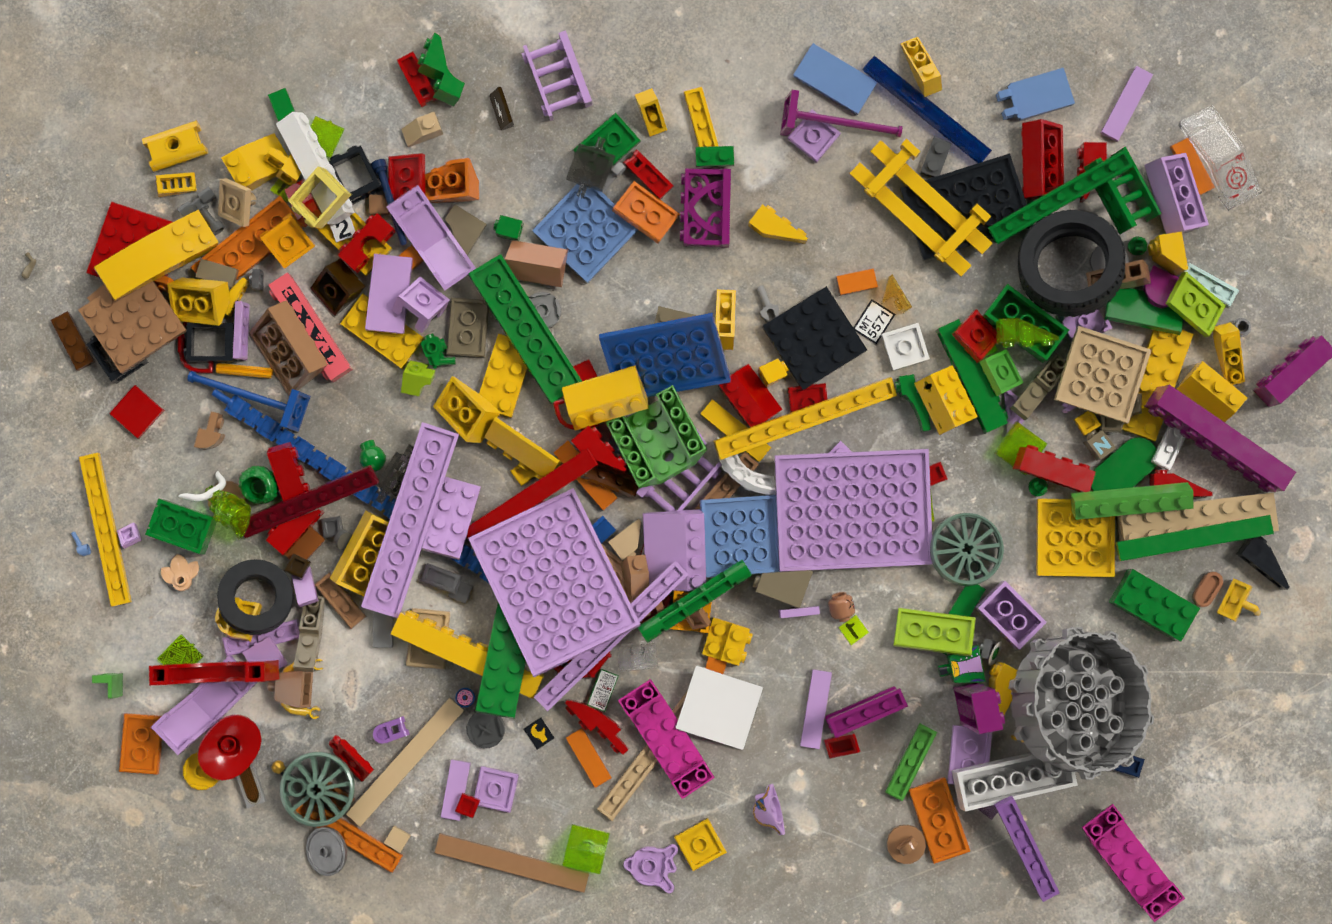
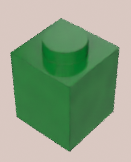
M500 215L499 220L496 219L493 230L496 231L497 237L520 241L524 223L522 220Z

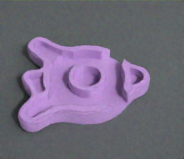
M670 844L665 848L643 847L637 850L631 857L626 858L623 866L625 870L633 875L638 883L646 886H658L670 894L674 891V884L668 878V874L674 873L677 870L673 857L677 854L678 847L676 844Z

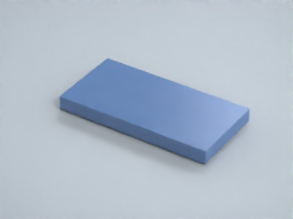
M814 43L793 74V77L856 115L859 114L877 84V81Z

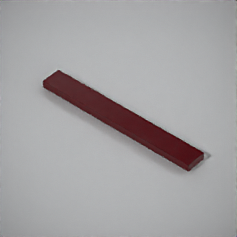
M368 465L241 518L236 523L246 539L379 483V480L372 466Z

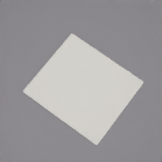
M696 666L676 729L743 750L763 687Z

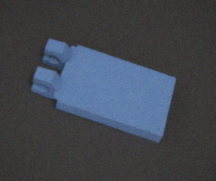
M1064 68L1010 83L1007 86L1008 89L999 91L995 95L997 102L1011 99L1014 106L1003 110L1001 113L1003 120L1017 116V119L1019 118V121L1075 104Z

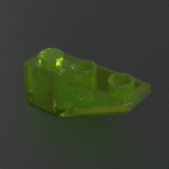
M1019 318L999 319L996 321L997 345L1003 344V348L1014 347V344H1022V347H1032L1034 343H1041V346H1053V343L1059 340V336Z

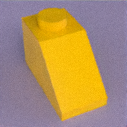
M653 89L635 94V99L649 136L667 131L659 101Z
M776 359L759 367L757 372L766 388L786 378V372L789 370L784 361L780 362L779 359Z

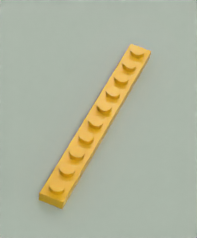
M888 377L714 440L718 458L722 460L890 399L897 396L892 378Z

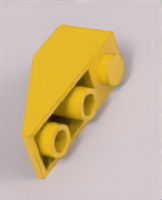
M919 37L900 43L916 83L924 97L941 91V74Z
M762 204L748 223L751 229L765 238L806 244L808 240L807 234L802 229L797 228L796 230L791 226L792 223L787 218H780L769 205L764 206Z
M1231 322L1215 326L1213 329L1214 346L1223 378L1232 385L1245 382L1239 329Z

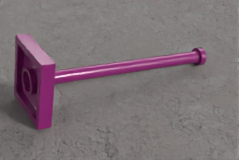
M792 89L785 98L780 132L782 136H788L792 132L797 118L894 134L896 137H901L903 126L899 125L898 127L798 111L799 90Z

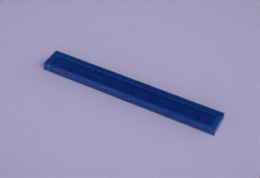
M875 55L862 69L975 162H983L992 151Z

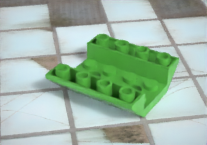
M673 385L656 394L659 400L649 405L648 409L638 411L628 418L622 416L606 423L639 488L664 483L694 466L707 451ZM652 421H656V428L653 430H649V423ZM667 453H673V459L669 462H666L664 460L665 455Z

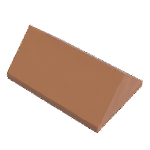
M512 240L505 261L517 280L562 287L568 249Z

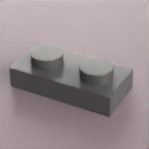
M934 136L920 173L932 178L939 176L952 143Z

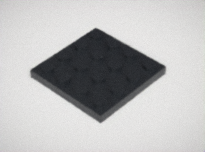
M827 286L762 326L802 391L867 351V348Z

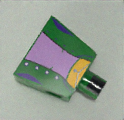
M978 645L972 646L971 657L949 654L947 655L948 664L938 665L939 676L950 675L953 683L986 682Z

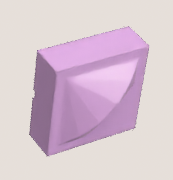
M134 522L117 530L121 546L124 549L142 541L138 527Z

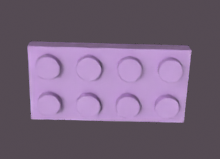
M445 477L422 550L460 560L481 489L480 486Z

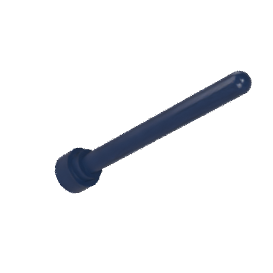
M378 159L373 161L371 166L376 175L379 176L387 205L394 201L386 176L387 164L385 159ZM391 214L399 243L405 246L407 244L405 233Z

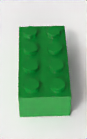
M1009 284L1003 287L982 315L989 324L1042 363L1047 361L1069 331L1067 327Z
M1134 569L1126 570L1109 600V603L1178 642L1183 640L1200 610L1196 605Z

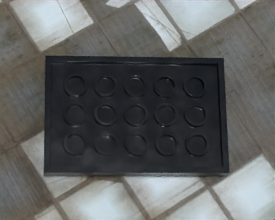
M1010 153L925 180L966 219L972 215L970 211L976 204L982 207L991 218L984 225L980 223L976 228L989 240L994 238L988 227L1027 205ZM908 186L900 188L904 203L947 242L956 231ZM915 235L923 261L934 258L935 253ZM964 240L955 250L972 245Z

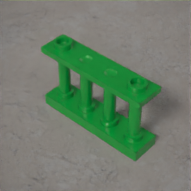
M1124 147V148L1120 149L1119 151H1117L1116 153H1114L1113 155L1119 153L1120 151H1122V150H1124V149H1126L1127 152H1128V150H1127L1126 147ZM1101 157L1084 167L1085 171L1103 162ZM1136 165L1122 173V177L1115 180L1111 179L1095 189L1120 235L1137 226L1135 220L1144 217L1146 222L1162 214ZM1126 183L1131 193L1122 197L1117 187ZM1135 200L1140 210L1131 214L1126 204Z

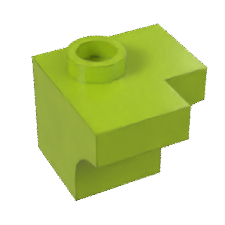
M410 360L403 372L401 393L420 396L424 386L431 385L436 370L428 369V364Z

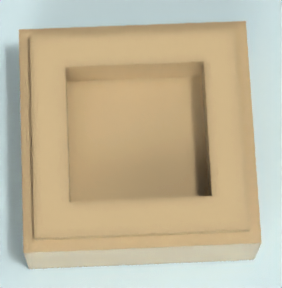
M394 826L384 844L401 853L411 835Z

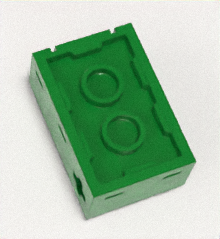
M158 498L156 503L158 506L154 509L148 525L150 528L147 529L145 535L198 554H205L218 518Z

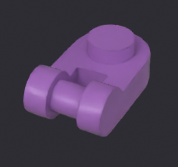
M404 716L376 726L373 730L374 740L384 744L410 735L409 730L406 729L404 724L406 722ZM397 725L399 732L394 734L392 726Z

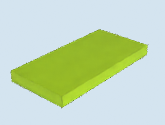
M898 608L894 647L971 657L976 618Z

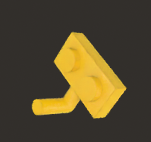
M1233 578L1217 614L1235 622L1242 608L1253 612L1255 616L1261 615V610L1257 605L1246 601L1253 587Z

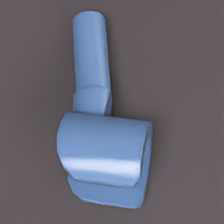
M72 532L71 535L77 545V553L82 556L91 554L90 546L88 544L82 545L76 532Z

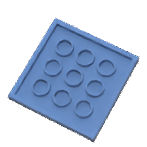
M584 176L532 231L547 246L568 249L566 264L586 283H589L638 232V229L614 213L612 209L615 204Z
M776 495L700 500V510L704 513L706 577H715L740 560L744 561L751 574L782 572L779 571Z

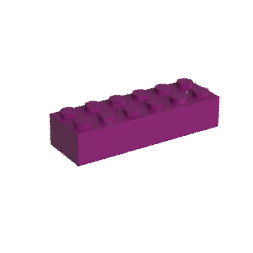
M979 683L953 687L962 726L978 734L1003 730L1002 724H1005L1003 712L999 711L998 704H1001L999 692Z

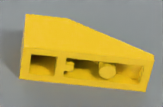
M717 289L715 322L723 350H733L736 290Z

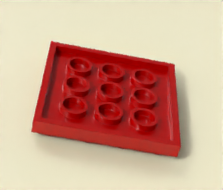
M111 201L86 273L99 277L94 269L96 265L173 222Z

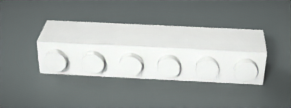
M292 112L276 123L305 180L318 166L326 168L337 179L335 170L329 164L326 152L321 148L317 140L318 137L312 131L309 120L304 113ZM322 181L311 192L322 213L337 197ZM349 199L327 224H339L355 213Z

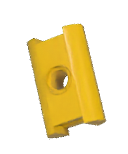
M197 120L142 138V143L149 149L152 161H149V165L153 172L208 154V149L201 143L198 134L202 130ZM175 143H179L176 149H172Z

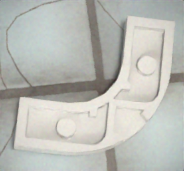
M738 454L720 460L722 469L736 482L741 484L744 489L767 495H776L774 476L751 471L741 462Z

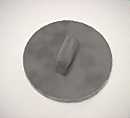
M320 827L314 830L306 844L308 861L312 868L321 875L331 876L339 873L347 861V846L341 834L331 827Z

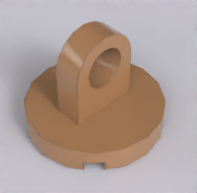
M899 825L889 833L887 850L897 862L911 864L918 861L924 854L926 848L925 838L922 832L915 826Z

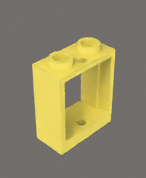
M318 166L288 201L293 205L291 207L292 210L305 218L304 221L308 226L322 229L349 199L351 194L326 168ZM322 181L337 197L322 215L317 218L302 202Z

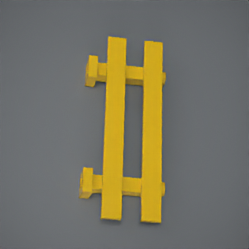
M907 138L901 144V151L898 154L894 153L880 140L870 152L886 167L877 176H874L859 162L849 174L865 188L864 192L869 197H875L935 253L934 256L941 263L945 262L962 277L972 265L955 249L966 240L982 255L993 243L976 227L980 223L984 225L991 216L976 204L970 211L972 215L966 219L907 165L906 162L910 158L914 161L921 152ZM894 175L956 231L947 242L885 186Z

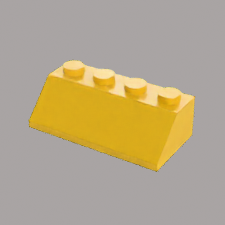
M635 365L562 387L568 415L575 430L648 409L647 395Z
M497 417L494 418L484 437L488 440L486 444L495 450L497 447L504 451L502 454L511 461L513 458L520 461L518 465L526 471L530 468L536 472L534 476L538 479L543 478L562 463Z

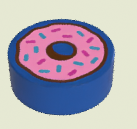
M470 688L460 689L455 696L457 704L461 707L471 706L475 701L473 690Z

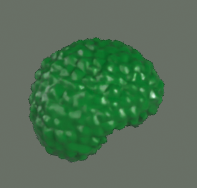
M252 466L241 472L238 486L247 500L254 504L262 505L272 501L277 496L278 485L271 470L264 466Z

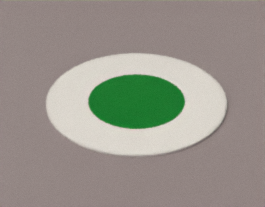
M1002 641L998 642L992 650L988 662L989 666L993 665L1002 649Z

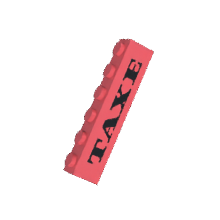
M287 272L270 283L269 287L271 290L269 293L272 298L280 303L287 300L289 305L293 307L300 322L304 324L310 338L314 340L317 349L325 357L328 365L321 372L325 379L335 382L352 371V367L293 277Z

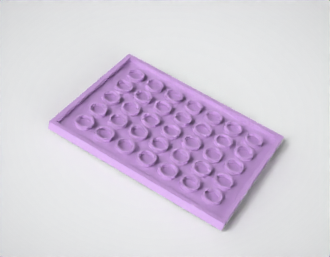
M929 449L774 455L779 571L932 564L930 557L932 519Z
M574 488L468 538L533 677L641 626Z

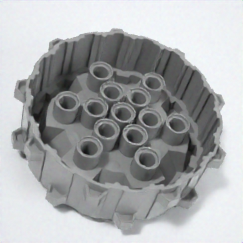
M1069 627L1062 630V635L1049 637L1045 641L1040 638L1034 639L1030 643V653L1023 659L1017 670L1016 678L1009 682V689L1012 691L1011 695H1013L1011 709L1012 716L1016 722V730L1014 732L1016 739L1023 740L1028 750L1036 758L1043 761L1046 772L1052 775H1057L1061 770L1065 772H1079L1081 779L1093 780L1094 777L1101 775V771H1110L1119 765L1129 767L1134 762L1133 755L1145 739L1148 726L1153 725L1154 716L1151 714L1150 687H1148L1146 677L1149 672L1146 665L1138 663L1135 655L1118 641V634L1113 631H1106L1102 635L1096 632L1084 633L1082 627Z

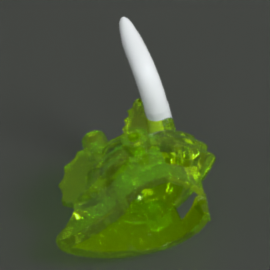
M219 471L216 472V479L219 483L214 487L213 485L207 487L203 494L184 493L178 496L179 498L194 502L209 500L212 503L209 510L214 513L213 518L216 522L221 523L227 529L230 528L238 540L246 533L250 521L251 507L243 498H239L230 492L222 491L226 486V480Z

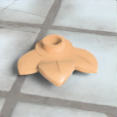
M180 554L173 557L170 567L161 568L163 580L166 583L173 584V587L178 591L189 589L192 579L199 572L197 561L188 563L185 557ZM184 578V582L179 584L180 579Z

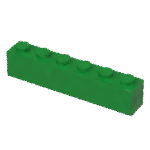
M958 319L938 328L936 333L975 409L981 429L986 434L1007 424V419L1009 418L1005 409H1001L998 403L1000 402L999 395L996 396L995 392H993L980 362L977 363L952 335L962 324Z

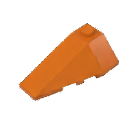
M470 158L450 160L445 165L434 168L431 172L425 174V196L430 203L479 200V180Z

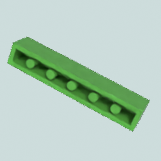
M1188 482L1071 493V510L1076 520L1194 509L1193 489Z

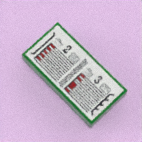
M601 669L587 705L605 712L619 675Z

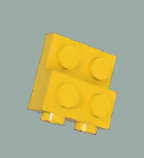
M713 617L702 654L739 666L740 662L744 663L747 652L744 651L746 644L750 645L753 634L749 633L750 628Z

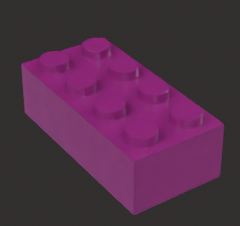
M1322 335L1318 337L1312 336L1309 339L1303 340L1298 345V350L1290 352L1284 358L1285 362L1281 365L1277 364L1270 370L1271 375L1263 377L1256 383L1257 387L1253 391L1268 407L1284 402L1332 358V346Z

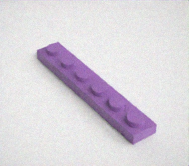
M1012 795L994 804L1042 902L1059 894L1060 892Z

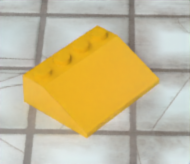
M365 510L330 576L333 582L363 597L365 596L389 521Z

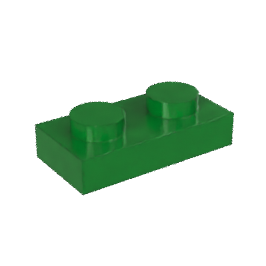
M734 146L696 147V168L734 166Z

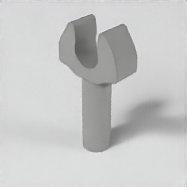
M619 162L598 189L604 193L614 180L623 174L627 167L622 162Z
M764 285L757 287L763 304L760 315L764 320L769 321L767 311L772 310L775 317L779 315V307L770 303Z

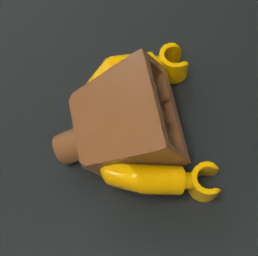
M293 662L284 668L283 673H279V680L268 682V691L275 692V701L280 702L281 706L290 714L301 716L308 714L312 719H317L319 716L313 715L312 711H320L321 709L318 706L307 709V707H311L313 672L294 671ZM314 667V669L318 671L323 669Z

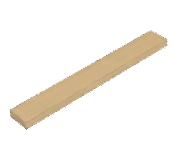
M687 692L672 710L677 719H679ZM647 744L597 808L599 812L611 821L614 820L658 762Z
M449 698L346 815L361 827L464 712V709L452 698Z

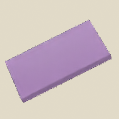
M374 254L365 330L404 334L407 309L404 307L401 314L397 315L392 311L397 297L410 286L413 258Z

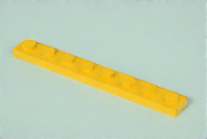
M100 453L80 456V465L111 607L131 603L130 590Z

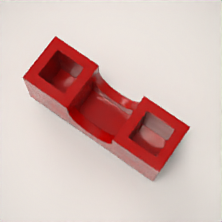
M378 213L375 216L371 215L366 220V225L352 235L353 239L339 249L340 253L338 256L357 274L370 261L363 251L364 244L374 239L384 246L396 233V230Z

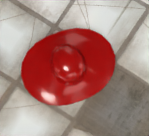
M243 715L226 716L215 723L202 739L197 753L198 762L205 774L213 779L222 781L233 779L242 774L251 765L260 750L262 742L261 732L256 723Z

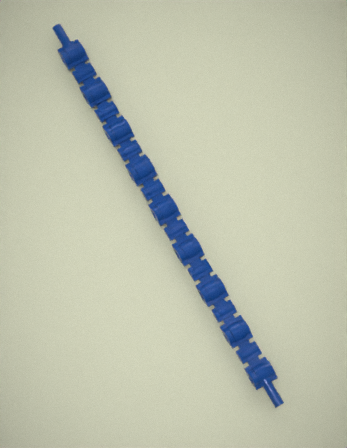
M217 389L212 392V396L227 405L224 411L240 421L245 418L244 422L252 428L258 426L256 431L272 442L275 438L278 439L276 441L278 445L291 442L292 447H296L299 460L305 463L308 459L309 462L307 464L317 470L321 467L322 469L319 473L331 481L352 473L350 470L346 473L347 467L332 457L326 460L327 455L318 449L314 452L315 446L300 436L294 439L295 434L286 428L282 431L280 423L266 415L263 419V413L255 408L249 410L252 405L237 395L229 398ZM375 485L353 494L367 504L373 501V507L379 511L385 509L383 514L389 519L391 518L396 499L393 498L390 502L389 499L391 497L382 491L378 494L379 488ZM464 544L460 560L451 559L463 567L468 563V569L476 574L480 571L482 573L480 578L489 583L477 556H473L474 550Z

